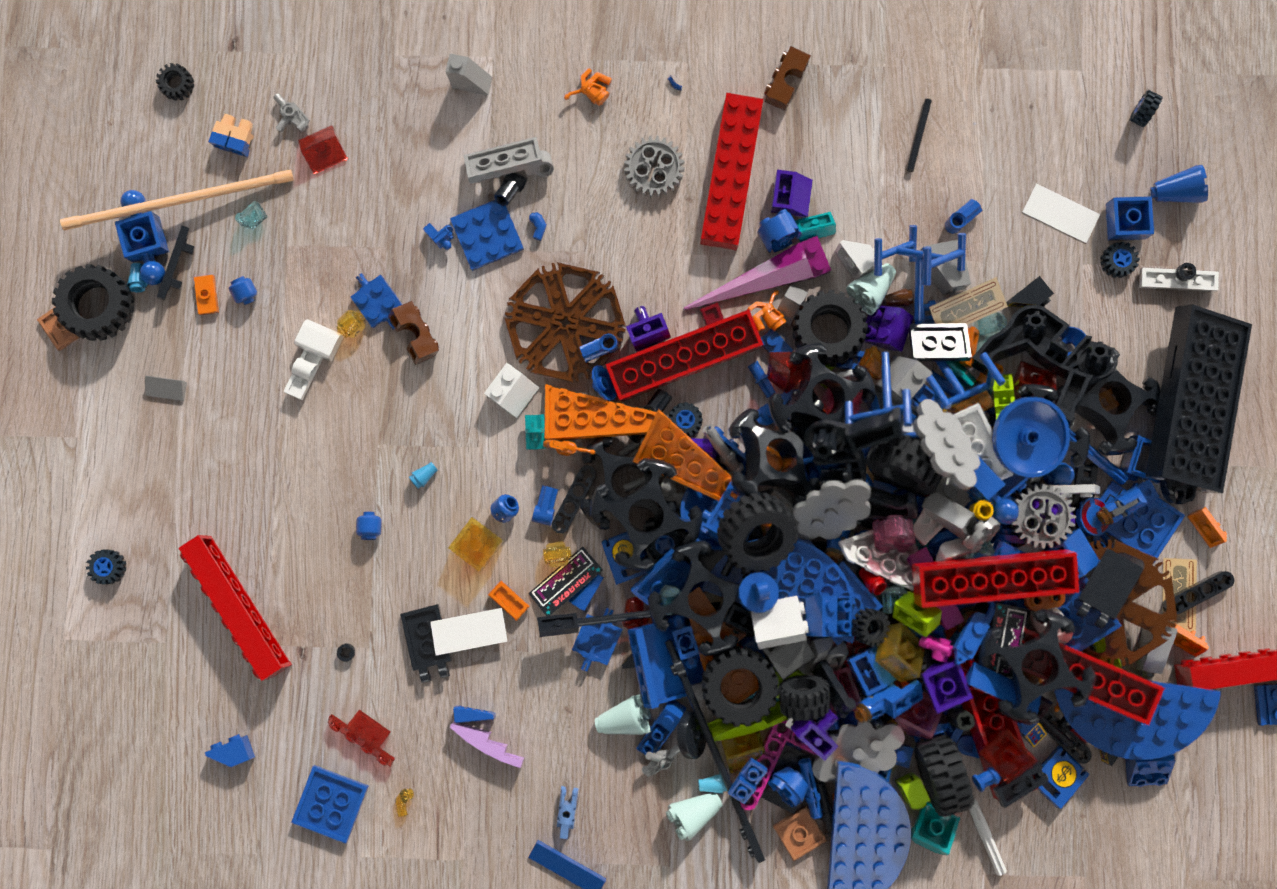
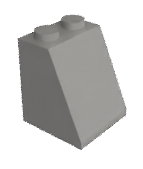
M958 240L923 246L920 251H923L924 247H932V253L945 255L958 249ZM957 258L931 269V279L943 295L949 294L950 297L966 291V288L971 284L966 258L965 271L957 270Z
M893 355L890 359L892 403L895 406L903 405V389L910 390L912 399L926 382V378L932 375V372L918 360ZM881 370L873 382L875 389L882 394Z

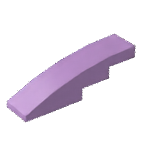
M453 722L450 728L481 752L501 762L521 768L524 757L507 753V744L489 740L490 731L462 723Z

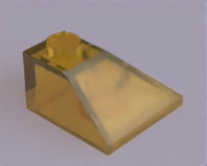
M760 731L721 740L730 774L741 771L750 758L757 761L766 752Z

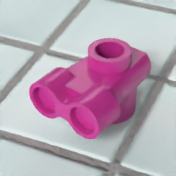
M929 635L927 637L922 636L919 641V646L933 650L931 657L938 661L947 662L948 657L954 654L953 646L950 645L951 641L939 638L938 640V638Z

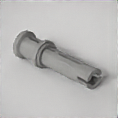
M713 424L706 425L702 432L719 454V461L726 466L727 472L731 476L732 473L741 472L744 465L737 460L736 453L727 447Z

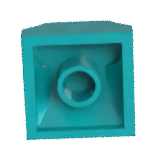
M927 802V805L920 809L915 825L911 828V839L914 843L934 853L947 856L950 854L960 817L956 815L941 817L936 813L932 804Z

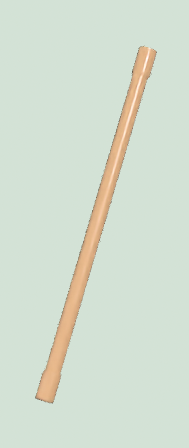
M290 169L272 175L83 216L60 219V223L65 231L79 228L83 225L216 196L294 181Z

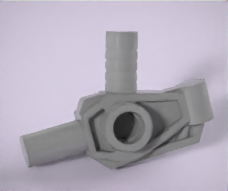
M279 93L273 96V99L280 105V114L283 116L276 126L279 132L282 133L289 122L296 125L301 132L309 127V119L295 103L286 102Z
M678 744L669 751L666 749L659 750L656 753L647 752L646 759L651 761L648 766L642 768V773L650 777L660 770L668 769L674 760V756L680 753Z

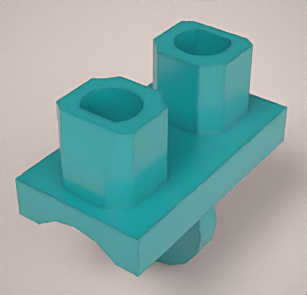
M525 415L526 450L546 449L543 446L545 441V415Z

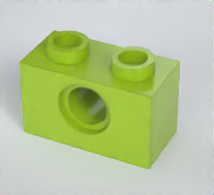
M910 591L894 603L893 618L924 637H927L940 625L942 610L936 606L921 608L914 604V594Z
M913 772L894 780L904 802L912 809H921L927 805V802L931 801L921 779Z

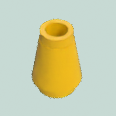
M981 500L972 504L969 511L973 512L979 520L985 521L993 515V506L990 502Z

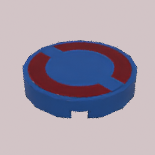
M1086 498L1079 503V509H1076L1075 513L1078 527L1088 536H1100L1106 533L1110 527V522L1106 518L1111 516L1110 512H1102V507L1106 503L1099 498Z

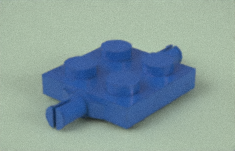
M362 273L356 276L362 287L351 296V299L370 326L375 328L381 322L387 321L392 330L395 329L388 315L391 309L403 304L385 278L380 274L368 282Z
M606 607L604 615L608 614L610 608ZM611 609L609 615H612L614 610ZM587 614V615H586V618H587V617H594V616ZM612 623L582 626L572 648L573 651L580 653L585 658L580 669L584 670L587 663L585 671L588 672L592 661L608 665L623 629Z

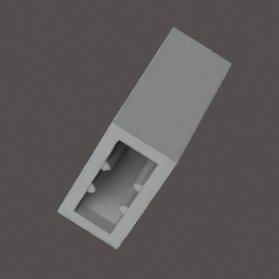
M449 54L445 72L453 89L489 95L492 76L469 57Z
M937 492L926 496L923 501L922 508L926 515L963 541L975 532L973 528L978 524L974 513Z
M1166 627V632L1172 634V636L1166 637L1164 634H1161L1162 637L1169 640L1138 659L1135 669L1142 670L1143 675L1153 677L1155 673L1162 674L1177 634L1176 628ZM1143 628L1139 649L1153 639V634Z

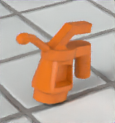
M588 68L581 75V89L569 92L564 96V99L567 100L571 95L583 93L593 104L601 106L608 99L610 93L606 91L605 87L597 84V82L600 81L610 85L612 78L596 72L585 82V79L592 73V70Z
M778 290L772 293L769 304L756 301L746 309H749L751 312L755 308H761L759 312L752 316L758 332L765 329L760 317H763L768 328H771L774 332L787 322L784 319V315L772 305L775 295L779 294Z
M545 440L543 442L544 447L554 448L558 454L563 456H572L576 451L590 453L591 455L595 454V451L592 449L578 448L575 443L566 440Z

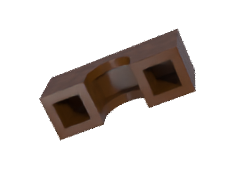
M790 46L788 52L784 51L780 59L782 64L780 68L776 67L772 75L774 81L772 85L768 83L764 91L766 103L783 111L786 110L795 88L789 86L785 82V78L787 76H796L801 79L811 55Z
M410 301L391 309L388 317L397 332L410 330L416 336V340L411 341L406 348L414 364L417 365L435 357L439 351V345L436 339L432 338L428 324L423 322L419 308Z

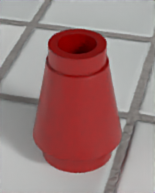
M864 567L859 571L858 575L870 593L879 595L886 589L887 584L883 577L865 570Z

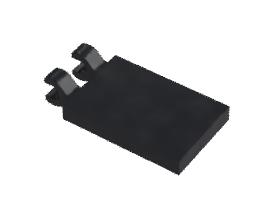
M1107 548L1077 599L1082 604L1076 615L1081 618L1086 617L1091 607L1100 612L1094 625L1100 629L1104 628L1109 618L1112 620L1116 619L1144 568Z
M439 604L401 613L400 616L413 671L419 670L421 683L431 681L428 667L438 665L440 678L450 676L446 662L452 661L450 653L435 654L431 622L442 620Z

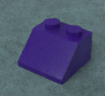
M948 658L947 662L941 661L931 665L922 674L937 714L973 698L961 665H955V659Z

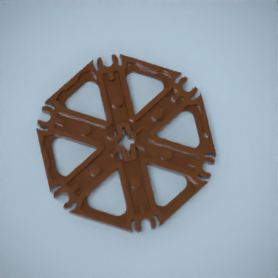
M558 262L559 269L556 270L555 264L551 263L552 270L550 272L546 271L545 267L542 266L543 275H541L538 268L509 298V301L516 303L507 302V306L513 307V311L511 313L505 312V316L512 317V319L505 317L504 319L516 359L518 360L520 356L524 355L519 359V363L522 364L526 360L529 361V365L526 367L528 371L533 368V365L535 366L530 373L574 383L572 380V375H574L576 382H579L578 375L580 373L585 374L586 379H589L587 370L590 371L592 377L593 368L597 365L603 366L614 354H605L594 363L585 362L579 348L582 346L579 336L596 340L604 334H612L619 343H622L623 339L618 338L617 334L619 332L625 333L626 329L618 328V326L626 327L614 285L607 290L611 286V281H608L606 284L601 283V280L604 278L603 274L599 275L600 272ZM571 274L586 278L588 280L586 287L569 303L562 281L563 276ZM536 283H542L545 287L551 309L524 303L523 297ZM602 298H608L611 302L615 319L613 322H606L585 316ZM568 318V321L571 322V324H567L566 327H563L562 323H560L559 321ZM526 323L545 328L527 348H523L520 345L516 331L517 324ZM612 339L605 341L608 348L614 345V340ZM561 342L568 363V369L565 372L544 368L542 365L543 360Z
M1108 539V546L1105 548L1101 546L1100 540H1097L1096 545L1098 549H1095L1094 541L1090 545L1099 560L1105 550L1109 548L1118 554L1123 552L1142 560L1145 567L1116 617L1122 626L1105 636V651L1098 653L1086 648L1081 652L1104 662H1107L1108 658H1110V664L1114 666L1115 659H1120L1122 666H1125V657H1127L1130 665L1169 640L1162 637L1161 634H1164L1166 637L1172 636V634L1165 630L1167 626L1176 627V624L1168 622V619L1177 622L1172 575L1167 579H1163L1170 572L1169 570L1165 573L1159 572L1158 568L1163 564L1162 562L1157 563L1155 566L1152 565L1156 560H1159L1156 557L1115 539L1114 548L1112 547L1111 539ZM1155 586H1161L1165 590L1167 610L1165 613L1159 614L1133 601ZM1124 620L1150 631L1153 634L1152 641L1136 651H1130L1127 648Z

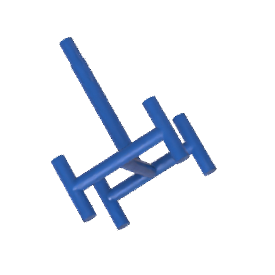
M917 225L909 226L908 242L882 251V238L874 239V276L882 275V260L895 254L908 256L909 262H915V324H923L924 286L931 285V269L957 258V270L965 271L966 233H958V249L945 255L932 253V247H924L923 251L917 250Z
M884 351L881 353L883 409L853 415V402L846 401V424L871 416L883 415L893 408L900 407L901 413H903L904 426H912L909 389L902 390L903 405L892 407L889 352ZM915 432L905 433L913 438L920 439Z
M986 352L979 356L988 369L986 383L978 384L967 391L964 390L946 361H935L957 394L948 399L933 375L926 378V381L935 393L934 401L942 410L949 409L954 404L979 395L992 416H996L995 405L991 400L994 381L999 386L1004 385L1006 381Z

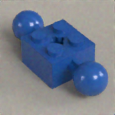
M136 190L124 192L120 199L121 207L146 202L144 195ZM149 211L115 221L124 258L132 263L143 260L144 264L140 268L141 279L148 285L160 284L165 275V269L160 263L155 261L154 257L169 252L160 217L154 212Z
M979 457L980 466L974 471L977 478L976 484L972 488L965 490L969 494L968 498L972 503H977L981 500L990 502L993 506L994 519L1000 524H1011L1018 518V506L1014 501L1001 499L996 494L1006 484Z

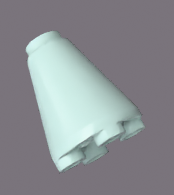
M885 263L882 265L881 276H874L873 269L857 278L846 287L848 296L855 298L854 303H860L863 311L873 315L880 307L895 278V268Z
M637 694L595 718V727L598 733L642 735L650 733L648 720L651 719V713L649 708H644L641 694Z
M707 793L668 805V811L665 813L669 821L675 823L677 827L675 831L679 839L689 841L716 815L719 808L723 805L716 793Z

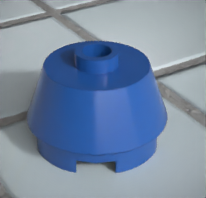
M790 767L772 774L773 778L768 784L773 791L776 790L782 797L781 800L790 807H796L799 803L802 804L809 788L804 780V776L799 771H795Z

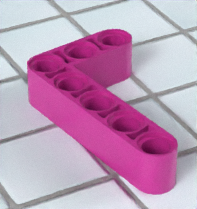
M778 724L770 727L755 759L759 763L763 759H768L770 764L767 767V773L761 779L760 785L756 786V791L752 795L753 801L750 804L741 803L742 808L745 810H752L757 806L786 741L817 755L805 743L796 741L794 739L795 733L786 727V730L780 733L776 729ZM771 741H777L778 747L775 750H769L768 744Z

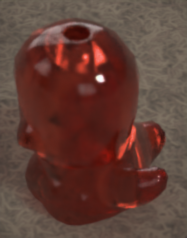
M638 597L628 598L625 601L624 613L644 611L643 601ZM637 619L622 621L625 628L632 629L647 624L649 620Z

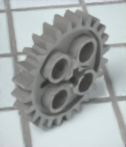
M649 136L647 142L644 138H641L642 144L635 142V149L629 148L631 154H626L628 160L624 161V166L627 167L624 169V173L628 174L626 180H632L630 186L637 185L636 192L642 189L643 196L649 192L650 197L653 196V193L660 197V192L662 191L667 195L668 188L674 191L673 184L679 186L677 179H683V175L680 172L685 170L681 166L684 165L685 161L680 159L683 154L682 152L677 153L679 147L672 148L673 141L667 144L666 137L659 141V136H656L655 140H652V137ZM652 152L654 155L651 158H647L644 154ZM658 152H661V155L659 156L657 161V167H655L653 171L651 181H647L648 177L651 174V166H654L656 156ZM669 158L672 162L670 164H663L662 160ZM643 168L647 171V173L645 175H640L637 173V171ZM662 175L665 179L658 182L655 180V177Z
M1040 484L1039 488L1037 485H1032V491L1030 488H1025L1026 494L1019 492L1018 495L1021 499H1013L1018 506L1019 515L1010 524L1016 525V528L1013 530L1014 533L1020 532L1018 539L1025 538V544H1029L1032 541L1031 545L1035 548L1039 543V547L1042 549L1045 548L1046 544L1049 548H1053V542L1060 545L1059 538L1067 540L1065 533H1072L1069 526H1075V524L1070 521L1076 518L1075 515H1071V511H1074L1075 508L1069 507L1072 500H1065L1067 493L1060 494V488H1056L1053 491V485H1048L1046 489L1045 484ZM1034 499H1037L1039 501V506L1037 509H1034L1032 507V501ZM1054 504L1058 506L1056 514H1053L1051 511V507ZM1040 513L1045 515V519L1039 517ZM1029 518H1032L1034 521V525L1031 528H1028L1026 524ZM1051 523L1053 530L1048 534L1046 526Z

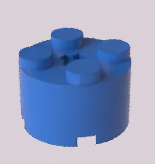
M786 209L781 210L771 219L769 217L763 219L759 223L761 227L757 231L769 253H771V250L775 253L793 244L792 239L796 237L798 240L802 235L791 213Z

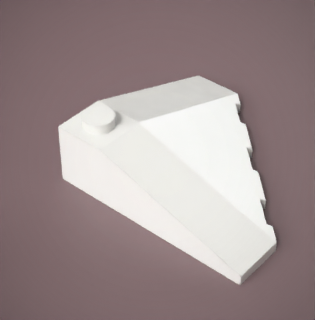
M903 519L838 542L847 561L853 564L856 563L873 574L881 575L889 579L890 582L913 591L912 568L907 562V558L909 555L917 552L918 549Z

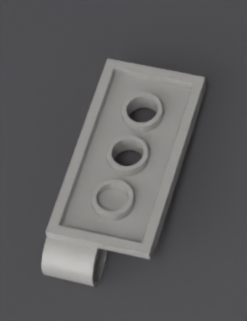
M536 137L464 155L470 184L525 170L527 176L537 174L539 177H548L554 171L550 153L539 150Z

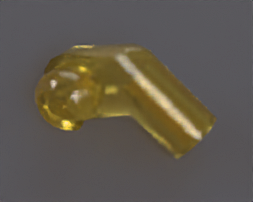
M411 788L401 790L395 799L398 817L408 815L406 803L414 797V792Z

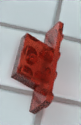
M358 710L348 724L333 714L329 716L327 723L333 731L341 732L349 742L361 746L363 752L374 755L380 764L388 765L389 767L393 765L395 758L380 748L391 731L361 710Z

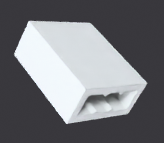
M797 596L778 599L776 604L766 612H751L756 643L759 649L807 640L805 633H809L807 621L802 619V614H805L803 602L799 603Z

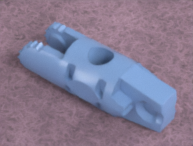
M561 786L556 827H561V839H568L569 828L574 829L579 788L572 790V801H565L567 790L566 787Z

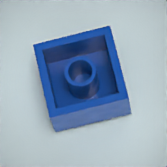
M1152 196L1116 197L1105 204L1108 241L1146 240L1154 234Z

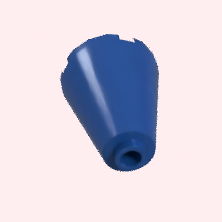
M1196 165L1157 181L1153 184V187H1150V194L1152 198H1155L1156 202L1203 203L1208 200V185H1205L1204 180L1207 178L1203 165Z

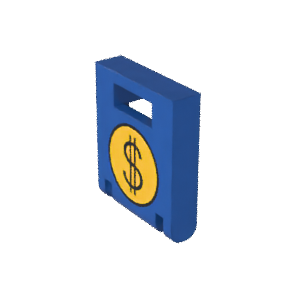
M627 531L602 541V546L616 585L643 576L648 572L640 571L628 576L625 570L627 568L618 565L614 555L618 552L623 551L630 555L633 551ZM646 549L641 552V559L645 556L649 558Z
M1057 746L1042 763L1043 773H1046L1049 779L1048 782L1058 792H1055L1052 796L1042 785L1038 788L1058 809H1062L1089 776V773L1083 771L1084 768L1066 751L1060 755L1063 751L1061 746Z

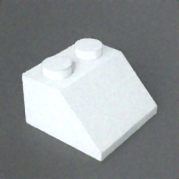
M842 240L834 251L854 280L874 269V248L868 244Z
M506 363L484 394L518 418L539 390V387L521 372Z

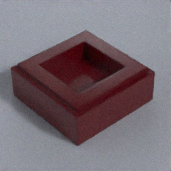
M718 302L700 309L706 326L724 319Z

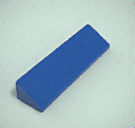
M973 662L965 676L967 683L999 699H1007V701H1011L1014 705L1016 703V694L1012 679ZM1041 696L1028 705L1027 711L1031 710L1032 712L1035 711L1036 714L1038 713Z
M537 840L528 856L531 860L582 889H602L606 882L605 877L540 840Z

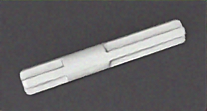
M974 799V805L969 809L974 824L998 876L1003 875L1007 870L993 840L986 819L977 800Z

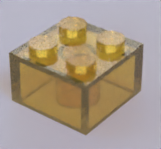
M471 517L448 548L477 571L482 572L505 540L475 517Z
M901 622L887 626V628H890V632L886 631L888 637L883 638L885 642L880 643L878 646L875 661L900 682L919 678L925 648L919 646L920 638Z

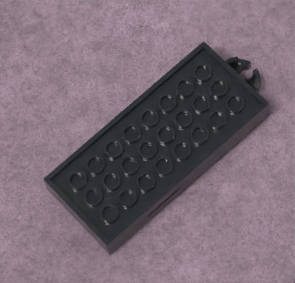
M1193 304L1175 307L1145 477L1160 480V489L1163 497L1169 503L1180 505L1190 501L1193 502L1196 491L1223 494L1252 329V324Z

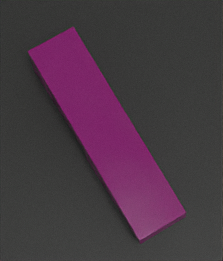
M927 547L909 555L907 558L911 568L912 564L934 562ZM956 605L936 606L942 610L940 621L946 631L964 622Z

